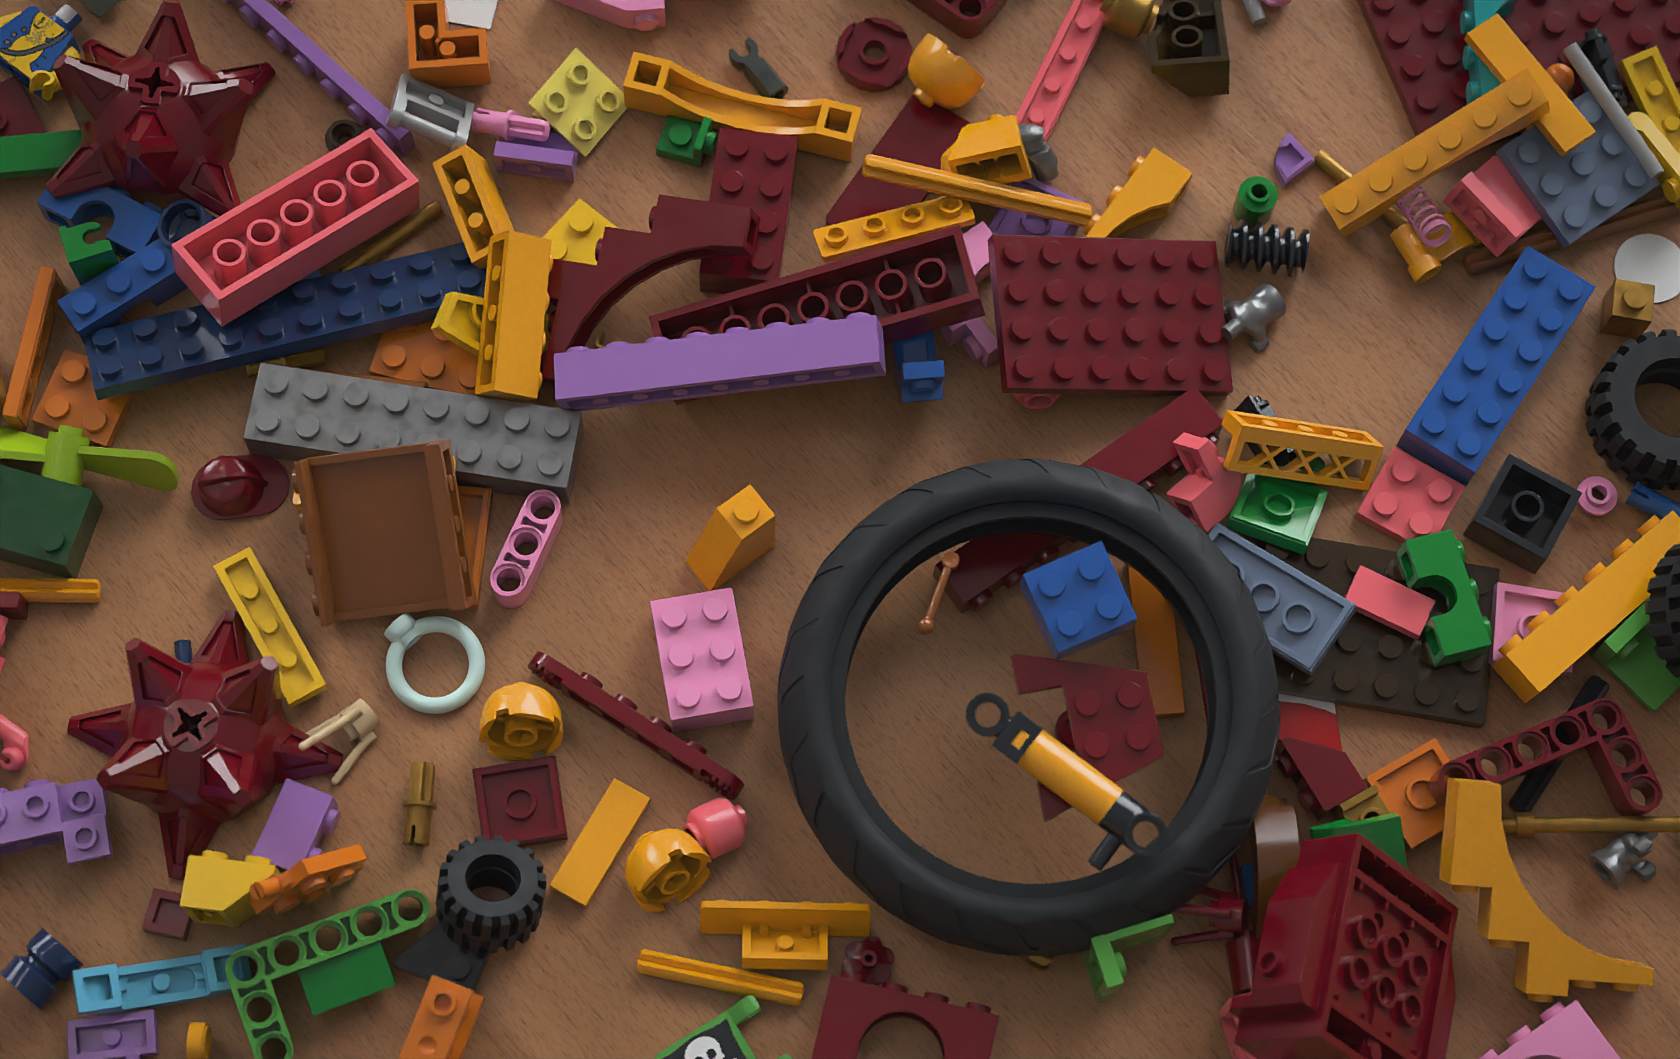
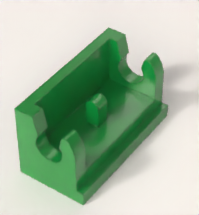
M86 222L67 228L66 225L58 227L68 263L80 286L119 263L109 240H100L93 244L84 242L87 234L96 233L101 230L99 223Z
M382 940L297 971L313 1016L396 985Z

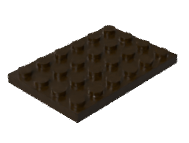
M1311 537L1306 553L1302 555L1255 538L1256 546L1344 598L1360 565L1408 587L1396 554L1397 551ZM1465 563L1469 579L1473 578L1479 590V601L1477 603L1482 617H1487L1491 624L1493 586L1499 582L1500 569ZM1429 587L1414 589V591L1435 600L1427 622L1431 617L1447 613V603L1440 592ZM1355 611L1312 676L1272 653L1277 674L1278 694L1475 728H1482L1485 725L1491 664H1488L1489 648L1481 656L1435 667L1423 631L1416 640Z

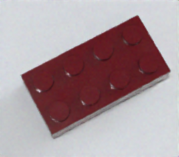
M725 128L719 129L709 202L751 207L761 218L753 257L717 256L701 259L699 270L700 291L726 294L782 277L798 158V137Z

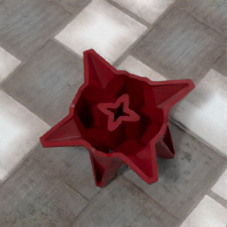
M163 0L141 45L133 56H128L96 39H91L82 46L85 60L67 55H62L55 60L53 69L81 130L82 142L45 185V188L54 199L118 185L127 190L136 188L157 191L164 195L180 193L219 216L241 204L229 163L236 153L248 105L275 75L273 67L268 62L215 71L211 70L207 65L200 62L178 0Z
M230 610L223 611L191 662L187 664L139 638H133L125 644V651L134 701L120 706L72 716L69 719L67 728L69 735L112 757L97 775L96 780L102 789L144 804L158 814L168 876L171 879L178 880L185 879L189 855L202 856V852L207 848L220 824L234 820L267 797L275 785L285 783L286 778L296 781L337 772L342 765L344 755L321 741L304 751L299 749V744L310 736L287 724L282 708L279 664L273 656H265L249 663L242 618L237 611ZM195 728L199 730V733L202 736V740L200 741L196 738V734L193 732Z

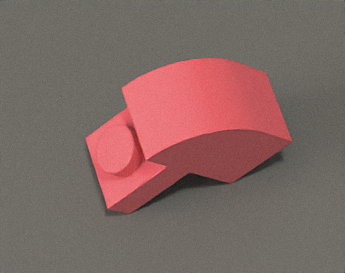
M1183 433L1173 441V444L1188 474L1171 488L1166 495L1173 507L1207 533L1234 506L1240 488V472L1228 471L1223 466L1225 458L1219 457L1217 447L1208 438Z

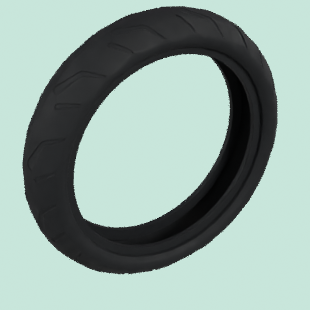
M1039 458L1003 459L973 464L923 480L886 501L859 522L825 558L801 599L788 632L778 679L780 745L790 783L807 823L838 869L871 900L896 918L922 932L950 944L988 953L1012 956L1064 955L1087 951L1090 949L1091 938L1110 934L1129 926L1172 914L1193 899L1226 865L1245 838L1261 806L1270 781L1280 729L1277 674L1272 648L1262 619L1248 587L1230 560L1212 539L1161 496L1130 480L1092 467ZM1031 532L1051 534L1078 540L1089 545L1102 541L1107 553L1117 557L1139 572L1162 594L1184 624L1193 642L1202 667L1207 692L1208 722L1206 743L1194 785L1183 806L1167 826L1168 840L1164 848L1155 855L1139 856L1134 854L1101 872L1056 883L1022 884L1002 882L977 876L933 856L909 838L882 809L864 780L849 738L845 693L851 660L859 638L870 617L885 596L920 564L958 544L985 536L1004 533ZM1158 836L1145 847L1148 848L1153 846L1156 843Z

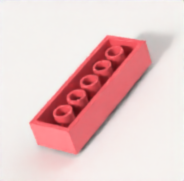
M370 128L173 243L171 247L175 273L221 326H224L419 209V180Z

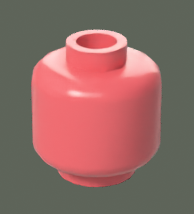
M718 797L691 810L687 815V824L683 825V831L694 837L712 860L743 845L746 837L745 828L748 827V819L741 806H734L729 800Z

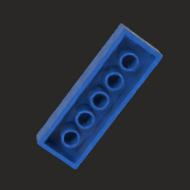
M1527 245L1406 427L1396 446L1466 487L1596 286Z

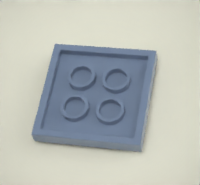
M1590 90L1573 100L1572 103L1594 128L1596 133L1593 138L1563 158L1536 126H1533L1496 152L1499 159L1563 248L1580 239L1661 184L1657 178L1650 179Z

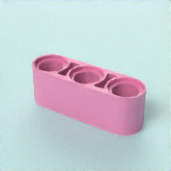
M536 490L526 498L491 571L490 583L494 598L498 604L505 608H517L526 602L562 527L563 514L560 499L550 490ZM541 507H549L554 510L552 516L542 520L533 516L535 511ZM530 542L538 546L536 551L530 555L525 556L516 552L523 543ZM509 578H514L521 582L514 591L507 592L499 588L500 584Z

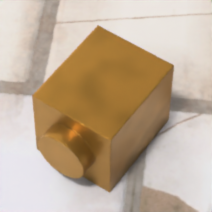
M1615 279L1603 298L1600 333L1637 339L1640 334L1644 333L1652 322L1655 285Z

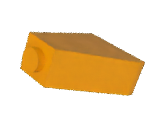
M750 484L716 508L685 560V563L707 591L716 590L775 547V514Z

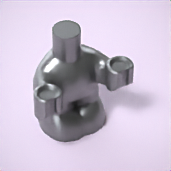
M1263 283L1254 290L1250 297L1242 302L1226 301L1223 304L1225 321L1231 317L1232 320L1222 327L1223 336L1231 341L1242 332L1250 334L1253 338L1248 341V346L1255 349L1254 353H1259L1269 345L1265 326L1283 317L1286 313V306L1282 296L1274 287Z
M1629 832L1613 837L1607 847L1595 851L1588 857L1589 862L1602 880L1615 890H1618L1624 884L1625 874L1631 869L1642 882H1647L1657 874L1655 872L1656 867L1649 861L1645 862L1642 858L1653 850L1651 841L1658 836V833Z

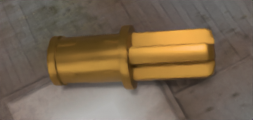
M325 346L247 364L245 367L250 380L257 378L260 363L304 369L324 365L327 361Z
M417 761L411 764L408 800L403 801V806L407 807L404 839L402 840L404 845L418 846V844H421L420 846L422 847L430 846L429 836L432 809L437 807V804L433 802L436 767L433 763Z

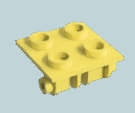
M577 48L569 54L527 103L533 110V113L530 115L531 118L548 121L584 157L590 153L628 108L625 107L624 92Z

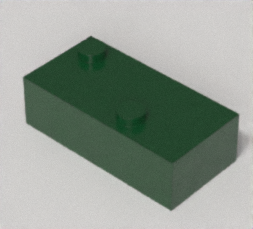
M0 465V560L60 577L76 579L103 508L94 490Z

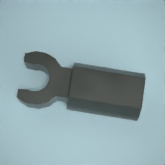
M750 38L745 40V48L750 53L745 57L739 56L733 48L729 50L730 63L738 70L745 71L744 76L760 96L782 99L786 95L788 87L766 59L758 56V47L754 40Z

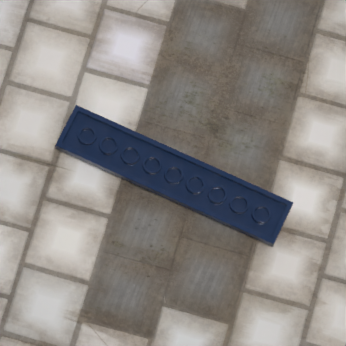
M463 242L296 282L224 326H221L204 305H198L98 329L84 337L94 391L97 400L107 399L434 320L447 293L454 291L484 298L486 268L479 269L471 263Z

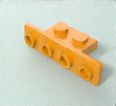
M944 196L818 228L813 231V236L822 261L830 262L870 252L960 225V228L974 225L975 215L969 201Z
M716 900L701 901L700 904L701 933L743 935L742 969L827 970L828 936L868 937L870 935V904L854 902L814 903L811 901L771 902L767 900L758 902Z

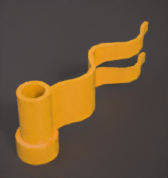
M1453 211L1443 215L1444 219L1451 225V235L1446 242L1437 247L1426 246L1410 223L1401 225L1390 234V238L1409 265L1407 271L1415 284L1423 283L1435 276L1443 268L1440 262L1457 251L1471 245L1475 247L1484 245ZM1439 225L1433 227L1429 231L1436 229ZM1443 225L1435 233L1426 235V239H1439L1446 233V226Z

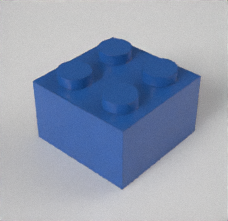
M1102 541L1036 568L1022 576L1020 587L1053 659L1060 660L1132 629L1137 620L1134 609Z

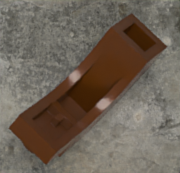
M1268 795L1264 796L1261 806L1248 830L1252 855L1250 918L1256 939H1261L1269 900L1290 868L1296 867L1300 853L1298 828L1293 806H1287L1285 798H1276Z

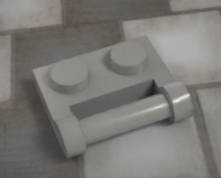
M401 74L395 88L391 109L385 125L398 129L399 126L448 146V151L452 152L466 144L475 104L405 74Z

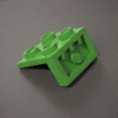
M1649 597L1603 642L1592 656L1649 711L1654 712L1680 687V677H1674L1665 667L1667 664L1666 660H1661L1654 650V647L1657 645L1655 639L1649 637L1647 626L1650 625L1649 614H1645V603L1650 600Z
M1172 914L1129 926L1110 934L1091 938L1090 949L1083 951L1082 957L1098 1003L1114 998L1124 983L1122 977L1127 976V970L1120 952L1165 938L1175 923Z

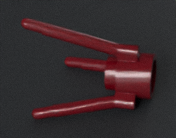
M1205 886L1199 894L1217 899L1218 901H1211L1209 906L1184 904L1173 913L1208 916L1209 926H1214L1217 930L1173 937L1171 943L1173 945H1181L1216 939H1235V932L1244 933L1246 930L1248 917L1247 900L1238 899V893L1223 892Z

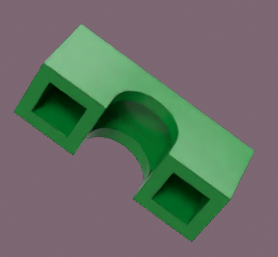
M1452 529L1405 540L1396 554L1408 588L1412 590L1422 587L1433 588L1443 595L1447 603V613L1431 617L1422 630L1434 666L1438 667L1481 656L1492 644L1493 633L1487 617H1482L1477 603L1479 601L1477 584L1473 578L1469 579L1464 565L1466 563V553L1460 540L1456 541Z

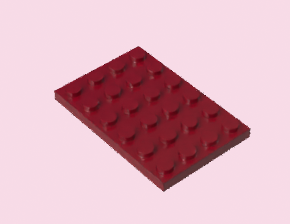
M992 234L987 240L1002 393L1181 396L1194 386L1203 396H1228L1233 392L1228 342L1222 332V327L1225 326L1216 241Z

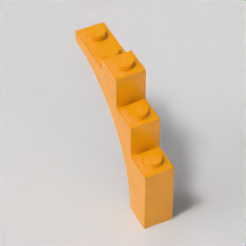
M1448 778L1439 879L1452 884V891L1477 894L1478 887H1480L1476 933L1490 939L1489 945L1495 947L1515 948L1517 941L1514 987L1527 993L1528 1000L1553 1002V995L1568 997L1569 980L1570 985L1574 987L1596 988V982L1612 983V989L1636 992L1638 985L1653 986L1654 968L1641 962L1608 957L1584 947L1564 934L1538 908L1522 884L1508 852L1501 817V785L1491 781Z

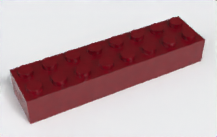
M960 225L651 315L649 320L654 337H666L672 340L685 338L687 334L693 332H705L709 335L725 333L726 330L734 327H745L749 330L764 329L768 324L775 322L797 325L805 324L807 320L816 317L838 320L846 319L852 313L864 312L870 315H877L883 329L884 345L979 318L986 314ZM703 397L674 400V402L676 403V405H679Z

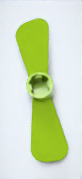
M59 424L58 432L49 431L48 439L0 425V458L43 462L41 476L82 487L84 471L88 470L162 491H172L178 487L179 474L175 464L168 457L160 453L89 446L91 438L82 437L84 429Z

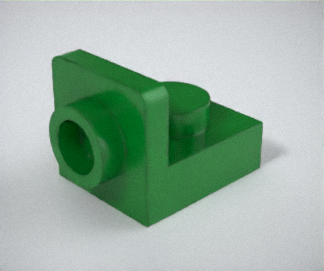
M667 115L656 147V156L701 168L705 155L712 156L717 142L718 134L713 132L712 118L704 116L702 124Z

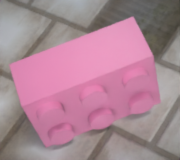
M732 587L650 601L672 733L754 719V704Z

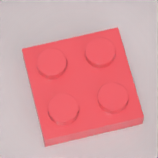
M1394 447L1354 517L1403 544L1408 539L1440 532L1465 485Z

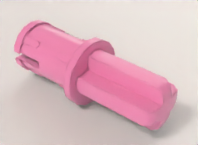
M477 108L476 112L473 113L471 122L473 132L503 137L506 141H513L516 137L545 142L549 138L550 123L548 121L518 116L515 110H509L506 113Z

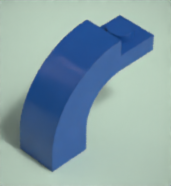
M933 331L891 343L895 380L900 402L911 403L943 400L944 360L937 361Z

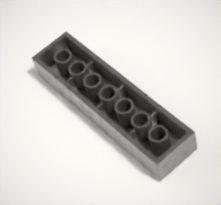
M260 363L243 439L250 454L265 455L271 458L295 462L309 457L450 439L452 455L456 459L455 474L457 485L492 488V491L496 493L528 497L529 494L536 490L545 489L555 493L561 503L570 504L584 425L582 412Z

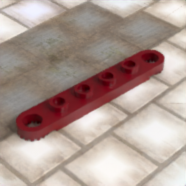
M539 651L536 652L528 664V668L533 674H536L538 678L544 677L543 682H547L556 689L561 690L562 688V693L693 778L700 782L703 780L711 789L717 787L715 791L717 793L720 791L722 796L735 800L744 788V783L735 774L707 757V750L699 743L690 738H686L685 741L671 734L672 728L666 722L655 716H651L648 719L636 711L637 705L621 694L613 697L602 690L603 684L591 674L582 672L579 675L554 658Z

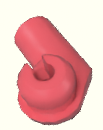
M0 714V740L3 741V756L0 757V765L7 771H19L23 769L29 760V736L26 731Z

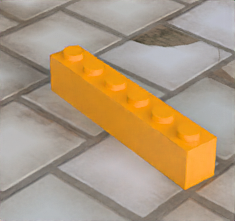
M1673 510L1661 520L1656 515L1652 516L1636 530L1641 535L1636 542L1632 543L1627 538L1609 553L1614 561L1607 567L1600 561L1582 577L1587 583L1584 587L1577 591L1572 585L1554 601L1559 607L1555 612L1549 615L1546 610H1543L1526 626L1531 632L1525 638L1521 639L1516 634L1498 649L1503 657L1494 663L1492 667L1524 703H1527L1650 597L1647 588L1650 579L1656 576L1653 572L1661 558H1665L1664 555L1667 550L1675 544H1680V517Z

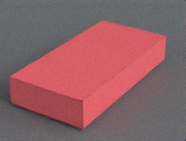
M1362 565L1357 569L1345 596L1346 599L1356 604L1357 612L1416 640L1420 637L1435 604V600Z

